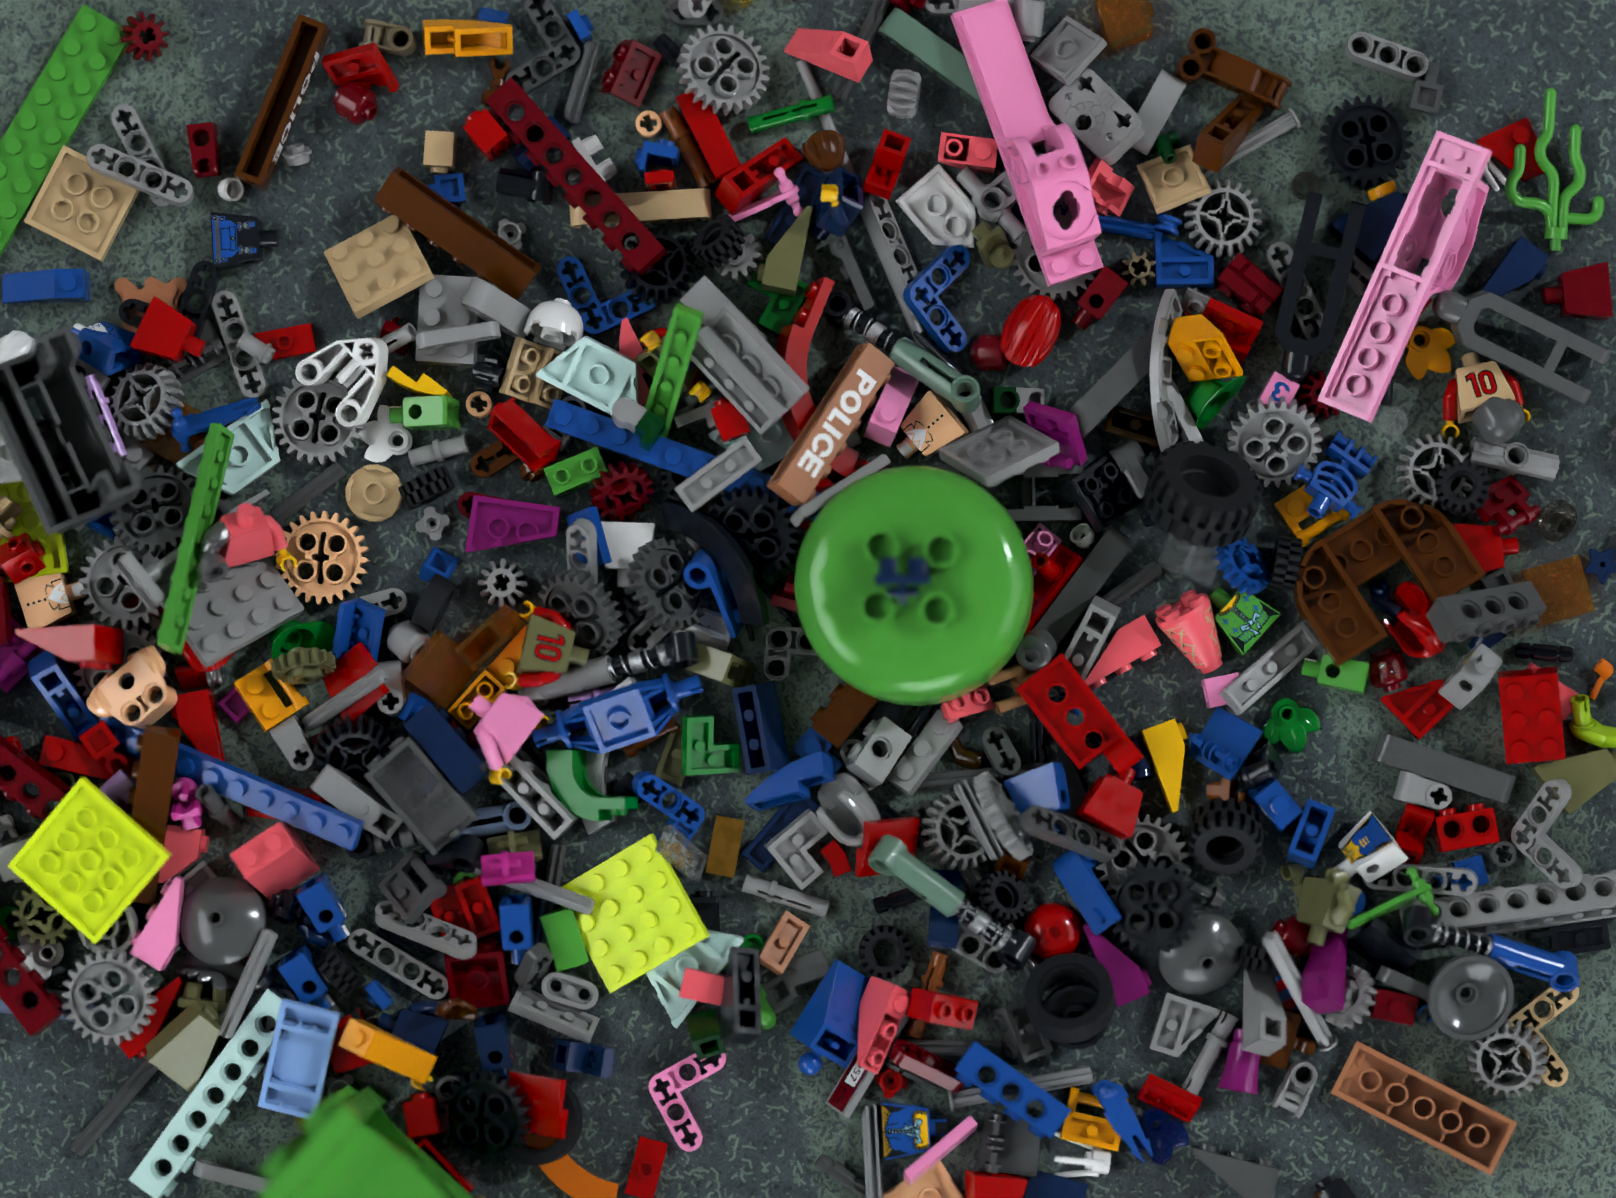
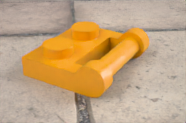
M1305 485L1274 504L1293 536L1302 539V548L1310 543L1309 540L1337 522L1341 520L1344 522L1350 517V514L1342 508L1337 513L1331 512L1302 530L1298 523L1310 516L1307 508L1313 500V497L1304 491Z
M272 658L233 683V686L265 733L310 704L305 696L302 697L294 685L277 680L293 703L287 708L284 706L264 676L270 671L272 672Z
M1070 1087L1067 1107L1071 1111L1063 1121L1060 1139L1118 1151L1121 1138L1112 1129L1106 1118L1075 1112L1077 1103L1103 1109L1096 1096L1079 1092V1088Z

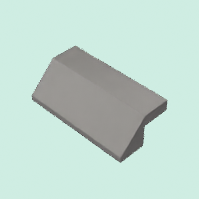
M731 303L724 306L708 325L699 330L691 360L760 435L765 433L788 412L810 389Z

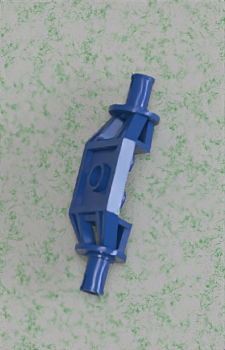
M665 673L662 674L663 678L637 682L577 703L563 712L561 709L556 710V723L532 731L534 742L537 748L562 739L568 749L575 747L604 754L657 736L674 713L680 712L679 699L704 692L701 679L696 674L674 683L673 680H670L668 674ZM665 699L670 701L666 706H664L661 710L655 713L653 707L654 704ZM587 727L590 736L571 735L570 731Z

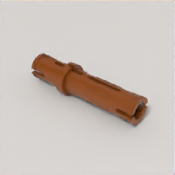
M672 106L668 111L666 109L661 112L659 117L671 135L670 141L674 142L679 148L699 188L706 189L707 186L710 187L715 184L716 180L713 178L690 136L692 133L690 128L685 127L676 111V107Z
M935 950L932 951L926 974H922L921 981H923L921 989L938 992L939 987L943 988L944 981H942L951 956ZM911 1017L905 1034L923 1039L928 1022Z

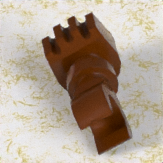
M495 56L490 61L493 80L490 81L489 88L492 90H485L481 98L482 105L486 107L490 106L485 100L505 83V78L510 72L511 67L507 57L505 67L501 70L495 68Z

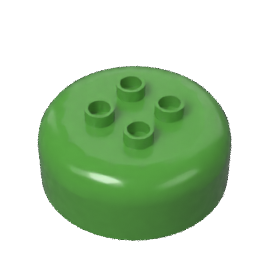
M926 466L888 468L869 474L851 483L837 493L815 517L802 542L796 563V607L806 637L815 652L836 675L850 686L868 696L893 704L907 706L940 704L955 700L981 687L992 679L1013 656L1025 634L1032 612L1034 597L1032 565L1025 543L1012 517L981 486L961 475L939 468ZM883 557L898 558V574H909V558L925 557L928 574H931V583L907 584V588H918L919 595L918 597H907V605L900 606L899 597H888V588H899V584H875V575L879 574L880 560Z

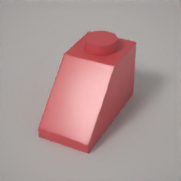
M167 824L164 848L172 856L161 867L158 883H166L168 879L173 880L200 860L202 853H207L210 837L205 836L206 829L184 830L181 825Z

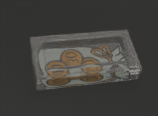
M672 825L664 826L655 851L662 855L691 882L699 881L708 856Z

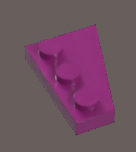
M473 495L465 553L557 537L561 507Z

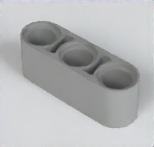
M1366 32L1354 33L1344 47V53L1348 60L1404 81L1414 82L1416 79L1419 80L1428 69V59L1423 53ZM1356 41L1363 43L1366 49L1365 53H1356L1352 48V43ZM1379 52H1389L1393 58L1392 63L1381 61ZM1407 61H1415L1419 65L1420 71L1418 73L1410 72L1407 69Z
M1163 69L1161 70L1137 113L1145 125L1143 129L1145 134L1132 148L1148 155L1185 89L1186 82Z
M473 277L461 305L487 322L498 321L500 330L507 335L525 339L524 327L532 310L492 284Z
M959 923L957 949H952L953 951L993 973H1000L1007 968L1003 963L998 967H991L987 962V958L991 952L997 951V949H995L993 944L990 945L991 941L983 936L980 938L979 934L972 932V930ZM969 936L975 937L978 941L977 949L971 953L965 952L962 948L963 940Z

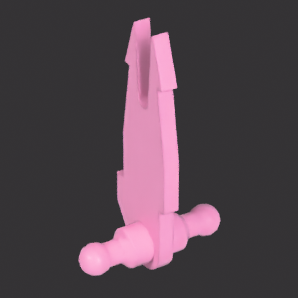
M777 167L774 170V175L779 180L778 187L780 190L751 203L734 215H728L736 222L785 199L786 203L791 205L793 214L799 217L804 210L799 204L800 197L797 193L799 188L797 185H793L791 179H787L784 168Z

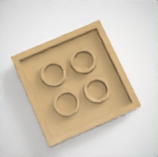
M63 145L23 222L103 262L139 190L96 173L90 168L85 155Z
M391 215L324 251L357 319L435 278L410 229L396 215Z

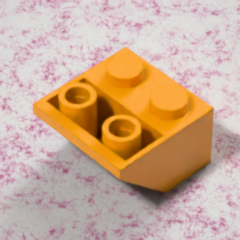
M1202 314L1175 317L1167 344L1189 382L1243 376L1244 371L1222 332Z

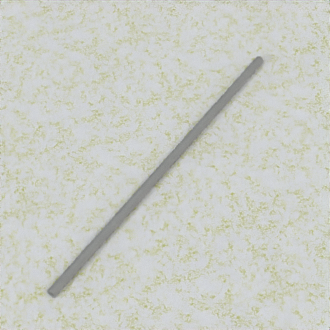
M804 60L796 62L811 100L822 97L808 62ZM830 113L818 116L824 130L837 132ZM845 150L841 168L855 174ZM860 211V215L912 336L914 331L922 332L923 330L918 319L906 305L904 299L897 294L864 215ZM913 336L915 343H916L917 345H919L920 347H922L923 349H925L926 351H928V350ZM940 395V397L945 401V403L950 407V409L961 421V418L958 412L953 407L952 403Z

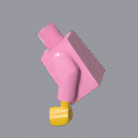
M501 693L494 704H492L479 694L469 706L470 710L482 718L474 729V733L491 769L489 781L494 785H502L503 782L500 775L504 779H509L512 775L508 768H502V766L509 763L534 729L542 728L541 725H548L549 718L538 710L528 696Z

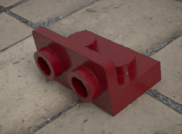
M623 40L614 50V61L611 68L603 75L601 92L605 95H613L634 107H640L662 54L635 40Z

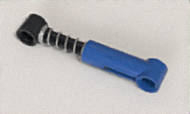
M1413 905L1403 911L1404 941L1411 946L1421 947L1428 945L1430 942L1441 941L1442 946L1447 943L1452 945L1453 949L1457 946L1463 948V952L1470 950L1473 951V954L1479 953L1496 960L1505 969L1550 982V986L1559 992L1572 991L1580 983L1577 957L1570 951L1552 953L1492 933L1482 937L1477 932L1469 934L1465 928L1458 930L1455 925L1447 927L1445 922H1440L1435 917H1432L1429 908L1421 905Z

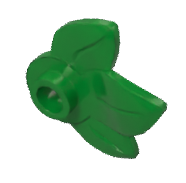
M1281 698L1271 708V718L1264 724L1263 737L1267 738L1272 745L1281 741L1289 751L1300 753L1306 744V733L1320 730V721L1310 708L1299 707L1290 698ZM1290 709V715L1285 718L1282 717L1283 710Z

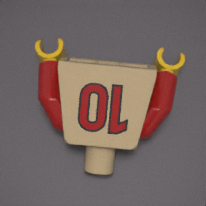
M1476 352L1463 355L1461 359L1464 367L1455 370V376L1448 382L1442 398L1443 420H1446V424L1441 428L1443 438L1446 439L1445 431L1448 427L1455 429L1454 435L1457 438L1460 431L1455 425L1454 420L1458 419L1459 424L1472 421L1471 418L1475 411L1491 397L1509 398L1518 402L1522 407L1524 400L1519 381L1506 370L1500 369L1495 361L1481 363ZM1523 409L1525 422H1528L1531 414L1527 409Z

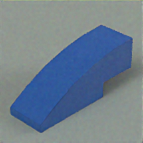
M819 751L787 764L758 785L746 797V805L759 812L810 799L809 787L836 781L833 758L823 751Z

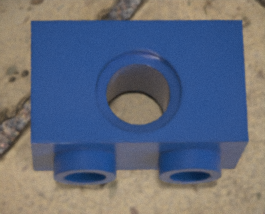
M1311 799L1307 800L1288 850L1287 860L1311 869L1315 868L1336 808Z

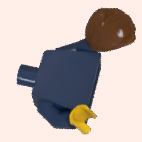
M833 130L816 132L802 144L803 154L809 163L818 170L827 172L829 178L827 184H822L821 195L815 204V226L812 229V233L820 240H826L830 233L838 237L843 236L864 207L862 178L841 168L846 148L845 138Z
M450 998L441 1002L428 1000L415 1002L408 1008H403L398 1018L382 1012L376 1026L435 1055L450 1020L477 1019L478 1012L474 1005L461 998ZM429 1075L428 1081L432 1082L433 1078ZM405 1076L411 1081L413 1088L422 1092L426 1091L422 1088L421 1082Z

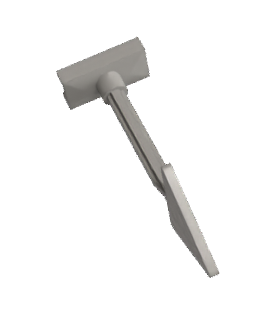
M265 489L244 503H250L255 506L270 493ZM238 506L230 510L227 514L237 512ZM178 548L156 564L151 563L145 568L140 565L130 551L122 556L120 561L114 565L150 612L158 608L166 599V596L155 582L162 578L164 572L176 565Z

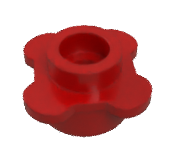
M889 1067L882 1073L879 1072L878 1075L875 1074L874 1082L881 1086L883 1095L886 1098L894 1097L895 1092L908 1086V1079L903 1077L900 1072H896ZM893 1078L894 1082L889 1083L888 1079Z

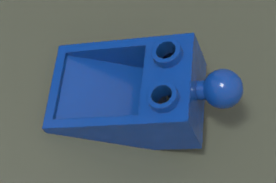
M835 959L789 1033L812 1049L811 1052L801 1055L798 1061L800 1071L808 1076L819 1072L822 1065L820 1059L822 1055L847 1068L858 1049L859 1002L870 978L838 959Z

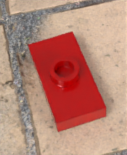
M656 169L644 173L647 191L676 190L673 170Z
M312 323L254 333L255 338L266 345L268 343L272 344V348L276 350L271 361L317 352Z
M1151 1073L1147 1076L1137 1095V1099L1187 1123L1191 1122L1203 1099Z
M640 1136L625 1194L640 1198H654L668 1143Z

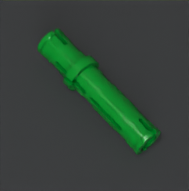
M828 94L827 96L808 101L801 99L798 104L748 116L747 120L753 135L802 120L809 122L812 117L836 112L832 95Z

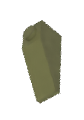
M806 206L767 255L766 264L760 263L757 281L762 282V291L795 297L813 207Z

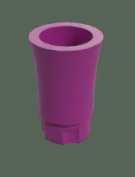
M1235 1028L1233 1042L1229 1044L1224 1070L1217 1087L1258 1095V1071L1261 1055L1242 1050L1243 1029Z

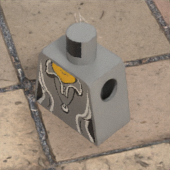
M1479 643L1464 654L1438 693L1459 710L1463 709L1486 687L1503 663V660L1487 646ZM1465 680L1468 681L1470 684L1466 688H1463L1460 684V681Z

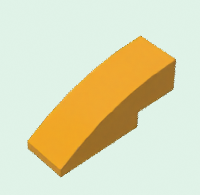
M422 20L425 55L454 53L455 57L513 54V31L510 24L475 20Z

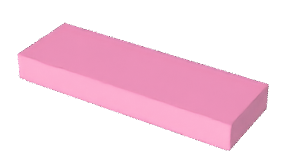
M968 1116L905 1169L904 1180L911 1186L977 1130L978 1123L971 1116Z

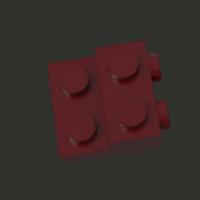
M495 938L480 940L479 944H477L476 954L469 959H458L444 953L450 998L465 999L474 1005L475 1008L510 1004L507 964L502 942H496Z

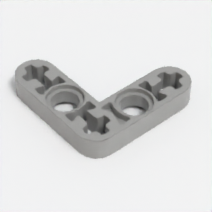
M1558 778L1546 781L1513 827L1511 840L1515 847L1556 886L1567 889L1577 886L1581 882L1582 870L1546 834L1571 798L1572 790L1570 785L1564 779ZM1554 787H1558L1557 794H1558L1560 797L1553 798V796L1555 795V792H1556V791L1553 789ZM1539 806L1544 808L1546 812L1544 822L1539 821L1536 816V810ZM1530 830L1527 834L1529 841L1524 840L1525 834L1523 831ZM1544 847L1549 849L1552 855L1549 863H1546L1541 856ZM1567 869L1569 870V873H1568V877L1570 878L1569 880H1566V879H1565V877H1566V872H1565L1564 870H1567Z

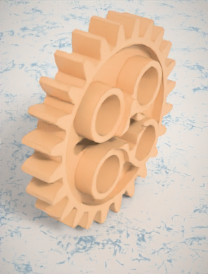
M312 511L310 520L300 515L301 524L299 526L290 522L289 524L293 531L291 533L283 531L288 544L286 550L297 560V567L294 568L290 559L285 560L283 567L286 572L281 574L284 580L289 579L288 586L290 589L297 588L295 591L297 598L305 593V602L310 603L313 597H316L317 605H322L323 599L326 597L329 604H334L335 595L340 600H345L344 591L347 590L354 594L355 591L351 585L353 583L362 585L363 583L358 578V575L368 573L365 569L361 568L362 564L370 562L369 559L362 557L363 553L369 551L368 547L360 546V543L366 539L365 536H355L359 527L353 526L348 528L350 519L345 518L339 523L338 513H334L331 519H329L327 511L322 512L321 518H318L317 514ZM325 532L324 554L329 556V560L323 561V583L319 584L318 578L321 564L315 560L316 555H321V534ZM307 535H313L316 540L314 548L307 551L304 550L302 547L303 538ZM335 537H342L345 541L344 548L339 552H333L330 545L331 541ZM305 564H311L314 568L312 577L305 580L302 579L300 576L301 567ZM275 565L276 569L282 570L278 565ZM339 565L343 570V575L338 581H332L329 578V570L331 567Z

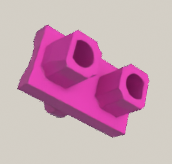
M179 778L172 786L174 798L170 814L173 821L181 820L184 830L201 827L202 820L200 815L204 812L205 808L195 796L199 785L190 778Z
M502 851L501 854L481 856V881L483 886L535 882V857L533 851L516 853Z

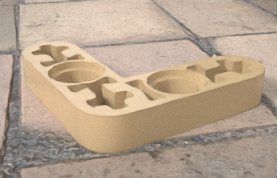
M1549 985L1507 1019H1510V1026L1515 1027L1513 1021H1524L1528 1018L1524 1015V1012L1528 1010L1530 1017L1537 1024L1533 1026L1532 1022H1527L1523 1026L1524 1031L1528 1026H1531L1533 1028L1531 1037L1540 1034L1541 1040L1539 1042L1546 1045V1051L1543 1055L1548 1056V1058L1551 1055L1553 1060H1549V1064L1555 1069H1561L1558 1073L1560 1077L1558 1081L1553 1078L1548 1079L1550 1075L1548 1068L1545 1075L1539 1076L1546 1085L1560 1087L1568 1079V1069L1540 1033L1539 1029L1578 999L1579 988L1577 987L1569 991L1570 998L1562 996L1556 1000L1560 1004L1556 1008L1555 1003L1547 997V994L1551 992L1552 997H1555L1560 992L1554 990ZM1539 1001H1545L1549 1005V1013L1545 1017H1538L1534 1012V1006ZM1523 1045L1520 1052L1532 1066L1529 1051Z

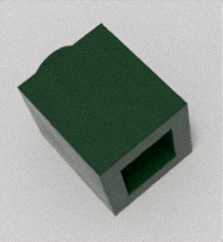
M715 1008L686 1016L698 1060L726 1053L725 1043L720 1040V1023Z

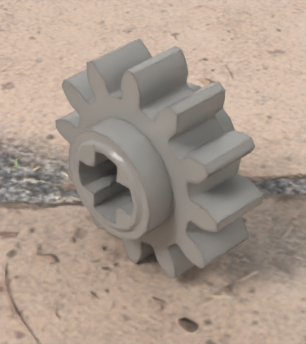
M752 234L744 237L745 243L741 244L743 248L741 251L735 252L737 256L734 259L730 257L728 259L729 263L726 265L721 263L720 268L715 267L719 273H722L721 275L726 281L733 278L739 284L742 276L751 281L752 275L750 273L752 271L758 273L759 267L757 263L765 261L761 254L764 248L759 242H756L757 240Z

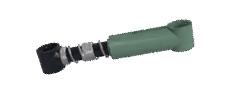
M833 290L830 292L824 307V313L827 322L835 328L846 327L849 330L853 329L855 334L863 335L866 342H870L876 348H882L885 355L890 354V359L895 362L896 366L950 401L956 411L962 414H969L978 409L981 401L980 387L973 377L963 376L907 337L898 339L893 336V332L889 333L887 327L879 322L874 323L873 318L868 319L865 317L863 311L859 310L858 306L852 303L851 297L847 292L843 290ZM836 306L845 307L842 311L835 312L832 310ZM965 391L972 393L968 398L959 396L960 393Z
M891 835L882 836L868 859V864L872 869L884 876L893 877L946 917L955 915L960 919L959 922H965L967 928L972 930V932L980 933V938L982 936L991 941L990 945L993 944L995 949H997V957L1000 962L1008 968L1018 971L1024 968L1037 945L1031 935L1018 929L1011 931L1007 928L1002 929L1000 923L991 921V916L987 915L982 909L979 910V907H972L969 904V900H964L965 893L907 852V847L901 840Z

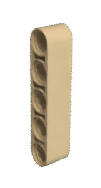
M696 188L616 193L641 222L645 221V224L667 223V220L691 222L696 221V218H702V221H706L712 217L710 189ZM589 195L586 204L591 207L596 206L600 202L601 196ZM569 204L570 227L581 228V225H587V228H591L582 218L586 213L579 206L574 209ZM618 215L609 216L605 222L606 227H609L611 223H616L617 226L620 217Z

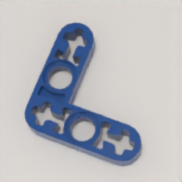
M962 245L945 248L906 286L903 293L906 305L939 348L946 353L960 352L967 343L965 331L938 297L970 263V253ZM957 253L959 256L957 258L958 263L947 267L945 264L950 263L954 259L953 254ZM934 269H938L942 274V281L939 285L935 284L931 277ZM916 290L921 291V294L919 295V298L921 300L915 299V296L917 295ZM932 310H937L940 314L941 319L937 326L930 320ZM953 334H954L955 337H956V338H954V340H953L954 345H950V343H949V341L951 340L950 335H953Z
M571 256L564 257L557 265L558 276L573 308L580 314L579 310L588 309L594 303L597 305V308H593L592 312L596 318H602V321L599 322L600 328L595 330L593 326L587 327L586 323L590 321L587 312L581 315L584 331L589 335L596 336L620 326L622 319L627 317L631 321L654 310L658 306L654 304L653 297L651 305L647 306L646 303L642 302L637 305L639 311L634 313L633 305L628 297L633 296L632 292L634 289L600 304L588 276L577 258ZM569 262L572 266H578V269L575 270L578 281L582 277L585 279V282L576 283L570 289L567 284L573 283L570 275L562 274V271L566 269L565 264ZM583 288L590 292V300L587 303L579 304L574 300V294L578 289ZM642 293L638 297H634V301L641 299ZM625 303L629 307L627 316L624 318L615 317L612 313L615 304Z
M648 771L638 773L632 781L633 791L640 798L670 817L656 837L657 841L660 844L664 833L671 834L674 831H678L680 833L678 842L685 849L705 818L704 809L694 800ZM644 781L658 789L655 794L642 787ZM668 793H674V803L669 807H663V797ZM684 806L686 809L695 813L694 817H687V815L680 811L681 807Z

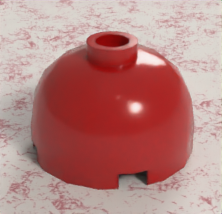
M1054 902L1040 904L1033 909L1027 916L1023 931L1031 935L1036 941L1037 945L1032 953L1042 959H1048L1064 953H1073L1080 943L1082 933L1080 921L1074 911L1064 904Z

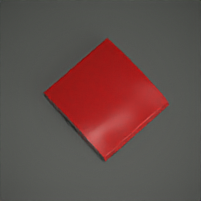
M1210 297L1202 315L1222 332L1237 361L1242 366L1264 321Z
M361 641L336 661L334 673L328 674V677H323L331 698L374 670L378 665ZM383 683L340 712L341 717L345 721V717L348 714L351 720H356L359 714L363 715L389 692V689Z
M912 816L864 821L863 847H856L855 876L882 875L870 867L868 859L883 835H891L901 840L906 845L907 852L914 856L918 842L920 819Z
M482 875L446 885L447 892L445 895L435 899L429 905L433 917L474 933L477 939L501 930L487 888L482 885ZM439 932L441 937L446 935L442 932Z
M509 1072L511 1077L509 1086L513 1087L519 1084L520 1087L516 1093L518 1095L527 1094L522 1103L532 1107L525 1112V1115L533 1117L531 1122L525 1124L532 1129L530 1133L565 1139L568 1109L563 1108L566 1080L521 1072Z

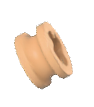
M644 111L637 116L636 128L641 136L653 138L660 133L662 122L656 112ZM650 117L651 121H657V126H653V131L647 132L646 127L641 128V122L645 123L644 118Z
M476 391L468 396L466 408L472 416L483 418L490 414L493 403L486 393ZM480 397L482 401H487V407H483V412H478L476 408L471 407V403H475L474 399Z

